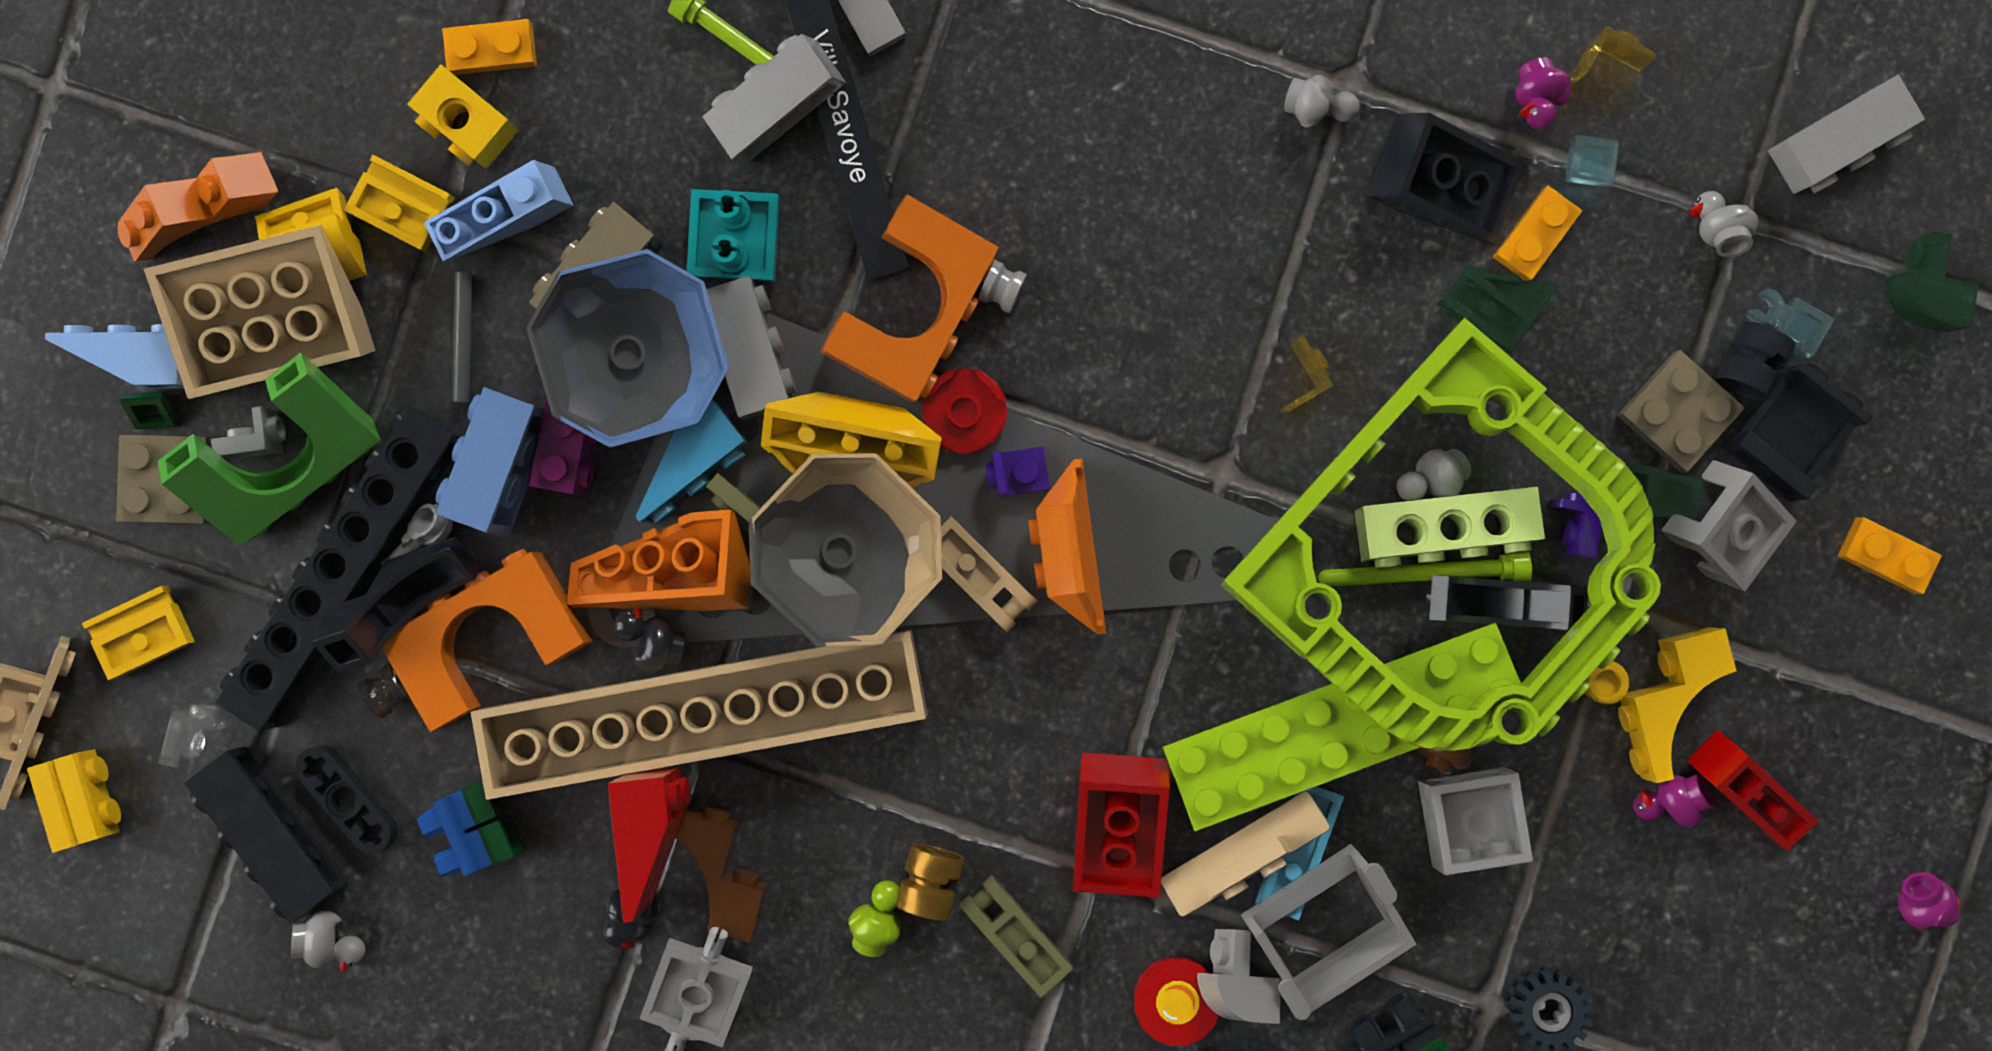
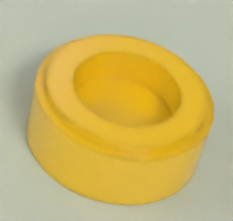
M1613 661L1604 669L1596 667L1586 679L1590 686L1584 693L1594 702L1614 704L1620 701L1628 691V674L1621 665Z

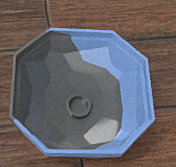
M648 249L559 271L526 327L552 416L610 448L698 424L729 369L704 281Z

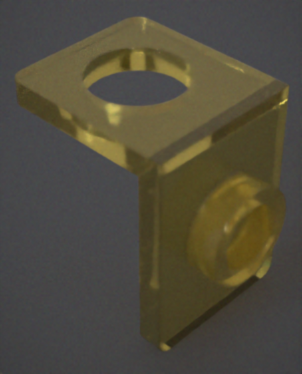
M1605 26L1589 42L1570 77V81L1576 83L1586 75L1600 51L1637 71H1641L1653 62L1657 54L1641 45L1639 39L1633 34L1625 31H1615Z
M1303 335L1291 342V346L1316 388L1281 408L1280 410L1283 415L1333 386L1326 374L1329 371V366L1325 357L1319 349L1315 348L1312 350Z

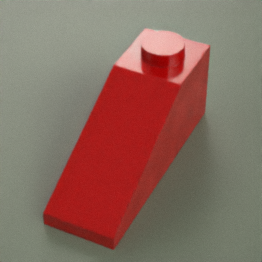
M1719 730L1709 737L1686 760L1787 852L1819 822L1748 754Z

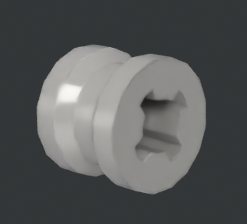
M995 260L979 294V301L984 303L995 302L1000 305L1002 311L1010 314L1023 288L1027 274L1022 271L1013 273L1006 270L1004 263Z

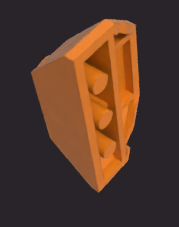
M1074 459L1036 508V519L1028 520L1031 546L1040 545L1042 562L1034 563L1037 589L1046 588L1048 598L1096 634H1106L1083 459Z

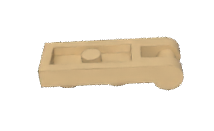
M952 516L941 526L942 569L1008 633L1017 624L1014 620L1025 608L1030 611L1038 601ZM1005 587L1013 597L1001 608L992 599Z

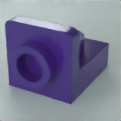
M1044 446L1002 453L1001 451L992 452L993 462L985 463L988 488H997L998 497L1050 490Z
M1565 492L1564 499L1550 500L1548 509L1573 513L1572 520L1566 522L1563 531V545L1567 546L1565 556L1580 559L1596 558L1601 522L1583 496L1578 493Z

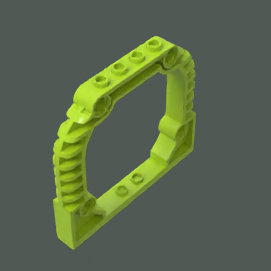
M1466 318L1450 332L1220 584L1298 656H1303L1387 732L1415 746L1449 751L1469 749L1484 745L1493 740L1501 744L1519 745L1527 743L1537 734L1541 737L1546 735L1559 721L1560 716L1556 712L1567 700L1570 703L1575 702L1588 689L1590 683L1586 679L1596 667L1604 669L1616 658L1620 652L1616 645L1627 633L1633 636L1648 622L1650 616L1646 612L1657 600L1661 588L1658 575L1649 567L1655 551V543H1653V512L1640 481L1636 479L1620 458L1585 430L1579 422L1570 417L1564 409L1544 394L1547 390L1545 386ZM1487 401H1494L1502 407L1504 412L1503 420L1498 421L1489 417L1485 409ZM1410 404L1423 415L1433 413L1467 415L1469 424L1481 435L1495 436L1504 431L1510 433L1583 496L1600 518L1608 548V553L1596 565L1589 577L1588 595L1591 606L1520 685H1505L1488 689L1467 710L1439 706L1412 690L1339 623L1337 619L1342 609L1340 596L1335 589L1327 584L1317 583L1312 561V538L1298 527L1331 490L1338 496L1356 477L1350 469L1360 458L1368 463L1386 443L1379 437ZM1626 577L1634 579L1638 585V595L1634 600L1627 597L1623 591V581ZM1309 596H1319L1324 600L1327 606L1324 618L1320 620L1313 619L1307 614L1305 602ZM1508 709L1515 711L1520 719V726L1513 734L1506 732L1502 726V716Z

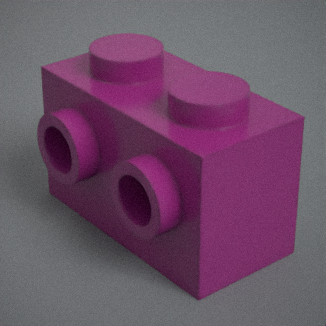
M547 399L545 400L529 486L585 496L586 488L590 487L594 475V463L591 462L594 445H597L599 441L553 417Z

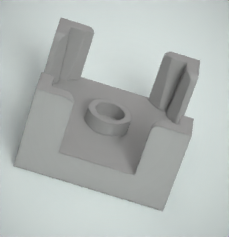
M1713 460L1702 474V478L1707 482L1725 487L1722 494L1701 522L1674 514L1661 531L1672 542L1697 551L1704 557L1708 563L1700 561L1696 567L1706 577L1745 592L1797 521L1754 473Z

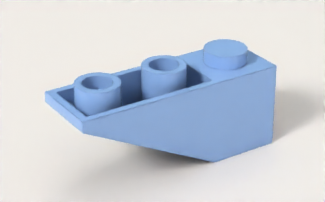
M532 160L425 221L424 224L442 261L447 262L536 227L574 205L555 167Z
M163 324L151 325V332H136V327L130 325H108L107 332H93V327L65 325L64 333H45V340L133 385L150 389H184Z

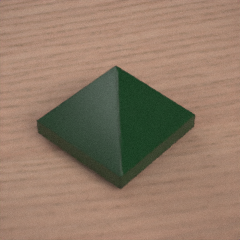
M153 390L119 395L118 400L136 430L179 427L180 421L163 391Z

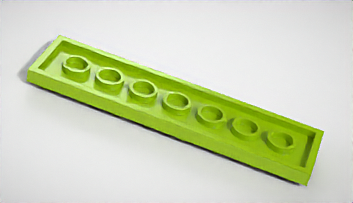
M1496 623L1385 664L1412 690L1439 706L1467 710L1488 689L1521 684ZM1332 683L1162 748L1194 831L1420 747L1398 739L1387 732ZM1508 709L1503 714V716L1511 714L1515 711Z

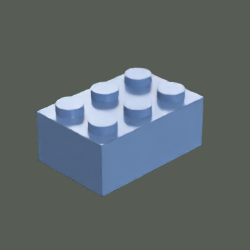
M483 387L481 395L477 394L469 406L467 416L471 421L465 437L461 436L454 446L452 461L455 464L449 479L445 478L438 488L436 503H439L436 514L486 533L511 534L530 484L544 409Z

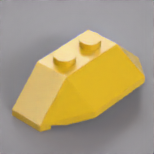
M814 392L766 404L761 446L768 453L772 452L792 474L812 454L876 453L913 489L921 483L925 484L934 480L942 438L905 408L824 392Z

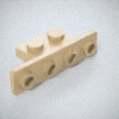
M60 637L46 675L0 663V758L12 761L0 790L1 810H5L9 798L17 800L20 798L28 774L20 772L25 757L35 759L44 733L36 732L41 716L51 718L60 694L51 690L57 675L67 677L76 652L67 650L70 643V638Z
M1303 792L1163 876L1161 884L1179 915L1186 916L1221 894L1227 901L1249 888L1245 880L1258 872L1261 873L1263 878H1266L1287 865L1283 857L1329 831L1330 825L1310 792Z

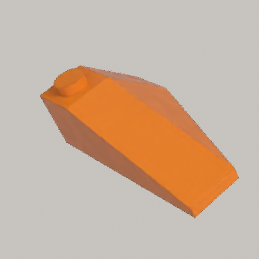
M731 509L692 512L679 517V522L661 530L653 528L642 533L643 537L621 547L615 544L572 562L567 605L583 608L635 609L639 607L640 609L689 611L748 609L750 562L735 512Z

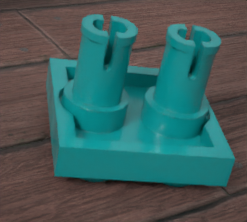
M691 189L687 272L699 279L734 281L750 276L754 282L775 283L780 208L779 194Z

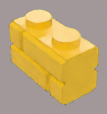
M95 749L70 754L27 768L52 853L120 832L118 823L121 820V810L118 803L109 796L105 783L109 776L108 767L105 761L97 756Z

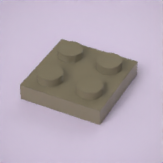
M1678 350L1671 354L1617 416L1680 473H1684L1693 467L1745 407L1687 355Z
M119 435L116 522L211 524L161 484L158 460L189 436ZM198 437L212 449L211 439L214 438Z

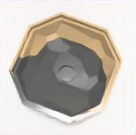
M876 453L812 454L749 520L751 586L816 647L882 645L942 580L940 515Z

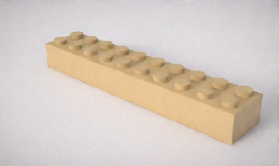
M912 629L892 633L882 645L813 647L471 711L486 800L926 719L928 715Z

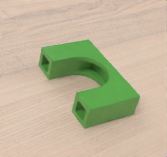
M301 352L265 379L271 402L308 434L304 448L294 460L270 471L254 472L243 470L228 463L194 434L158 460L161 484L240 547L253 537L256 538L263 535L274 521L287 511L297 509L307 496L320 486L334 481L345 467L357 458L360 459L367 456L374 449L375 445L381 441L373 419Z

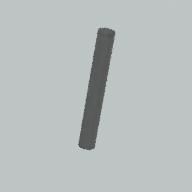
M455 272L453 403H470L473 274L468 272Z

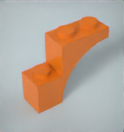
M262 152L211 158L197 178L144 185L118 221V236L122 245L129 248L134 262L150 260L170 243L197 229L227 218L263 210L279 191Z

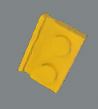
M372 155L370 159L372 162L367 172H363L344 211L426 253L432 238L424 222L445 211L455 197Z
M170 586L157 587L82 623L84 629H88L93 639L90 643L108 681L117 680L195 643L178 604L174 603L170 592H172Z

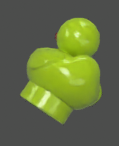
M883 880L876 884L871 896L873 903L857 907L848 919V925L853 935L852 946L862 955L879 957L885 953L887 946L894 944L900 936L901 920L893 910L896 908L899 886L893 881Z

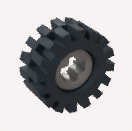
M1542 966V971L1535 967L1527 969L1529 973L1527 977L1520 973L1515 978L1519 982L1516 988L1509 985L1507 992L1512 995L1511 1000L1505 999L1504 1007L1509 1010V1013L1505 1014L1507 1021L1513 1025L1512 1029L1530 1046H1535L1539 1051H1548V1049L1551 1051H1562V1046H1566L1569 1050L1577 1047L1573 1040L1578 1037L1584 1041L1587 1034L1582 1029L1584 1026L1591 1028L1593 1020L1587 1016V1013H1594L1593 1005L1586 1000L1590 998L1587 991L1580 987L1581 984L1558 969L1555 971L1548 966ZM1548 999L1557 1000L1559 1006L1558 1010L1553 1012V1019H1548V1021L1541 1020L1539 1010L1545 1008V1001Z

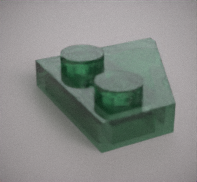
M1466 266L1458 273L1437 304L1459 321L1466 318L1506 354H1509L1514 350L1559 286L1548 281L1541 284L1521 280L1520 276L1507 273L1495 275L1486 269Z

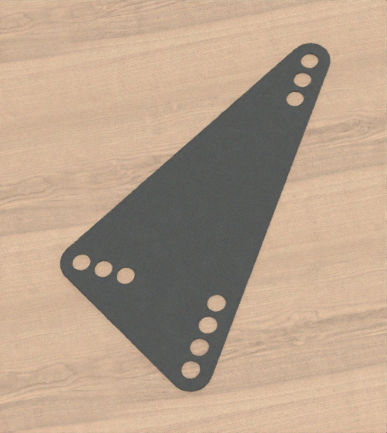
M764 312L769 328L777 327L784 351L777 353L782 370L790 368L796 385L797 393L791 394V398L814 392H824L905 408L923 422L921 412L923 397L919 396L916 402H909L820 353L827 339L826 336ZM724 376L712 400L719 403L727 415L731 417L737 412L733 399L724 390ZM1008 410L1004 430L994 444L979 453L966 455L948 452L940 447L934 480L925 484L921 483L913 488L940 515L941 526L952 516L1038 601L1030 611L1025 608L1017 618L1070 613L1047 597L1046 588L1037 589L1034 563L1042 562L1040 545L1031 546L1028 520L1036 519L1035 510L1050 490L998 497L997 488H988L985 463L993 462L992 452L1001 451L1002 453L1044 446L1050 490L1074 459H1083L1103 611L1238 601L1220 585L1226 578L1220 577L1212 567L1213 555L1218 549L1230 546L1236 548L1244 559L1279 521ZM764 415L755 417L758 421L759 429L756 437L749 442L750 445L742 450L746 456L729 470L725 471L720 467L708 477L712 480L717 473L725 476L760 507L793 475L780 463L772 452L768 453L761 446ZM675 430L655 436L610 546L617 544L621 547L642 538V533L653 528L661 530L679 522V517L692 512L720 510L710 501L715 494L706 487L694 497L690 498L686 494L674 503L677 510L659 524H655L653 520L650 523H642L635 517ZM735 511L750 562L749 533L744 529L748 522ZM1180 550L1194 552L1201 562L1198 576L1188 582L1175 579L1169 570L1171 557ZM942 569V580L898 627L993 620V618ZM1004 587L992 600L1002 608L1013 595ZM772 604L764 613L759 615L749 614L743 609L726 610L724 614L717 618L705 617L699 611L684 610L679 619L670 622L673 630L685 633V643L803 634ZM587 608L590 625L603 641L617 647H639L640 638L634 641H624L615 634L613 628L615 619L612 617L611 608ZM642 609L641 617L643 621L657 616L653 609Z

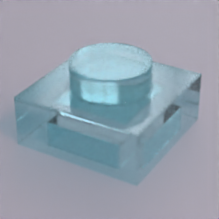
M1575 135L1571 138L1565 181L1601 187L1611 186L1614 183L1619 141Z

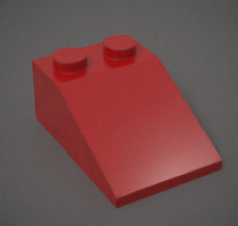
M1082 753L1073 891L1160 898L1170 790L1169 764L1167 759Z
M680 767L629 773L608 783L623 923L633 922L652 904L685 813V804L690 803L689 781L687 777L681 778Z

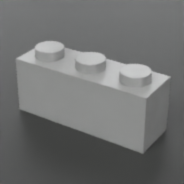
M804 34L789 37L777 48L778 54L766 64L760 63L752 67L745 74V81L734 90L723 92L713 100L711 104L713 108L702 117L731 159L749 163L846 84V81L817 40Z
M1898 74L1767 151L1793 194L1808 187L1811 188L1813 193H1816L1839 180L1835 172L1847 166L1850 172L1875 159L1876 157L1872 150L1884 144L1886 149L1889 150L1911 138L1913 134L1910 128L1924 121L1925 117Z
M747 276L706 289L729 366L725 377L737 415L744 421L764 415L767 403L791 398V394L797 393L790 368L782 370L777 353L784 351L776 326L769 328L764 312L771 310L765 288L763 285L756 287L751 277Z

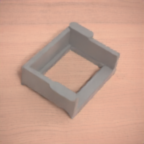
M1352 844L1241 914V917L1282 981L1278 985V990L1298 1020L1307 1019L1311 1012L1417 945L1393 905L1397 899V892L1383 868L1378 863L1368 864ZM1355 871L1384 920L1297 976L1292 977L1265 934L1264 929Z

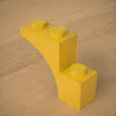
M1707 627L1658 640L1661 650L1657 654L1658 664L1663 675L1668 677L1669 682L1627 692L1621 699L1622 706L1618 708V715L1623 729L1630 734L1633 749L1629 751L1630 761L1634 771L1642 779L1654 783L1674 779L1671 761L1672 742L1683 711L1704 687L1716 679L1737 671L1726 629Z

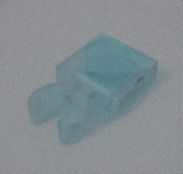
M1765 289L1760 291L1757 297L1768 303L1769 310L1765 314L1755 308L1747 312V318L1752 322L1760 324L1770 323L1775 329L1785 333L1796 343L1794 352L1804 358L1813 357L1835 318L1798 297L1790 299L1787 305H1785L1782 296L1775 290Z

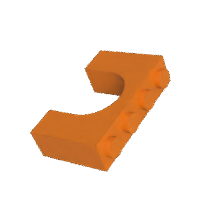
M906 195L901 200L881 238L922 261L935 275L941 291V305L934 323L917 337L897 338L887 335L843 311L836 320L820 353L909 402H916L919 396L926 398L932 390L938 377L932 371L939 358L947 360L954 349L958 337L954 336L953 332L960 319L967 322L975 310L979 299L973 297L980 282H985L999 247L913 197Z
M525 549L516 551L501 561L504 566L502 569L489 575L488 571L479 573L474 581L464 584L466 587L464 591L453 597L450 593L440 596L426 606L428 612L416 619L411 617L382 648L430 732L444 729L470 714L471 711L481 707L460 671L454 654V642L457 631L466 617L475 610L485 606H495L511 613L525 629L545 665L557 663L593 642L574 607L567 605V595L542 552L527 553Z

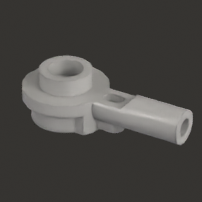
M425 504L421 506L408 523V532L402 537V543L385 560L421 549L424 545L429 546L445 540L452 530V520L436 514L439 504Z

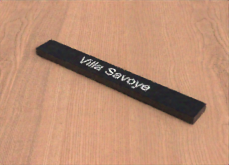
M784 0L794 35L804 34L817 40L846 81V84L817 106L816 109L868 282L910 270L905 252L881 238L893 217V212L830 1Z

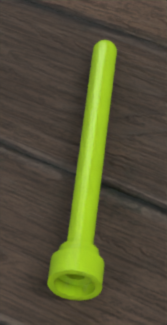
M671 1L668 8L669 14L682 23L700 24L754 64H766L774 57L707 9L705 1Z
M1517 551L1499 555L1498 559L1411 564L1384 568L1329 569L1319 573L1318 581L1321 584L1334 587L1432 581V575L1463 578L1500 577L1501 581L1530 583L1532 563L1529 551Z

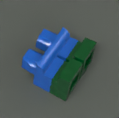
M482 779L434 802V808H431L417 818L418 825L426 839L445 831L451 848L434 855V862L442 877L460 872L466 876L492 864L510 859L525 850L510 814L480 828H473V826L508 811L503 797L486 800Z

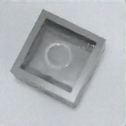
M1505 767L1418 780L1433 868L1444 875L1533 861L1518 772Z

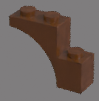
M685 804V813L676 839L692 854L704 875L710 901V917L707 932L712 927H719L717 934L720 935L721 929L727 931L728 937L750 943L757 931L769 883L759 881L760 875L752 871L735 869L734 874L727 872L740 825L739 821L730 819V812L712 807H706L705 812L689 809V804Z

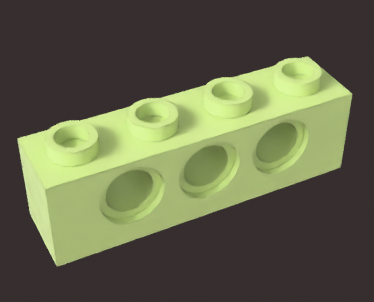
M1538 487L1370 505L1355 510L1361 562L1374 560L1375 568L1402 565L1401 557L1417 556L1418 563L1445 560L1444 552L1461 551V558L1487 556L1488 547L1504 546L1505 554L1517 551L1532 550V542L1545 539ZM1487 513L1496 515L1500 521L1501 528L1497 535L1490 534L1484 526V518ZM1444 518L1453 520L1457 525L1458 534L1454 540L1445 538L1441 532L1440 525ZM1401 522L1409 524L1414 529L1415 539L1411 545L1403 544L1397 537V527Z

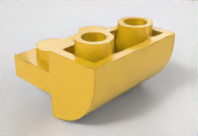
M338 188L255 216L259 240L322 225L348 280L351 281L367 275L360 240L352 232L348 212L344 211L346 206L345 196Z

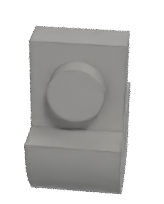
M1215 929L1214 939L1210 946L1213 974L1197 973L1199 990L1206 1004L1216 1014L1229 1020L1280 1024V992L1278 985L1281 982V978L1249 976L1251 931Z

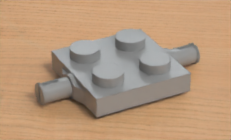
M712 927L709 930L704 948L695 947L672 938L668 940L639 1018L658 1025L671 1034L664 1051H673L675 1045H677L676 1051H684L687 1040H702L723 1048L753 968L744 963L726 958L721 954L725 940L728 937V933L724 929H721L718 940L715 943L714 940L719 927Z

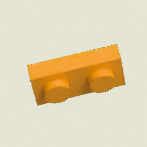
M529 19L442 28L446 69L453 75L537 66L533 24Z
M1549 185L1545 186L1498 248L1493 258L1525 282H1529L1534 278L1583 210Z
M1865 517L1855 518L1837 555L1914 594H1924L1942 557L1941 554Z

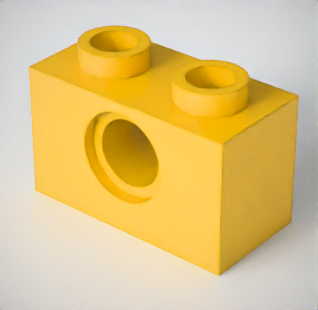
M441 64L407 103L408 106L419 114L414 122L435 139L440 133L445 135L453 142L448 150L468 166L475 160L487 170L519 131L507 118ZM468 112L469 120L463 128L454 129L453 123L455 118L461 113Z

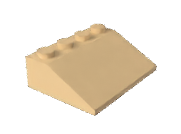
M322 225L144 269L188 399L263 381L300 352L316 367L376 351L363 309Z

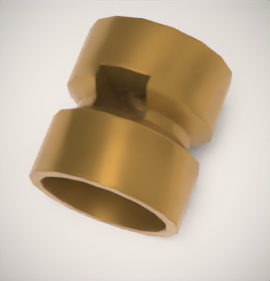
M912 843L905 865V870L910 875L908 878L901 880L895 906L916 916L933 920H949L956 895L951 890V886L959 884L965 858L955 852L936 846Z

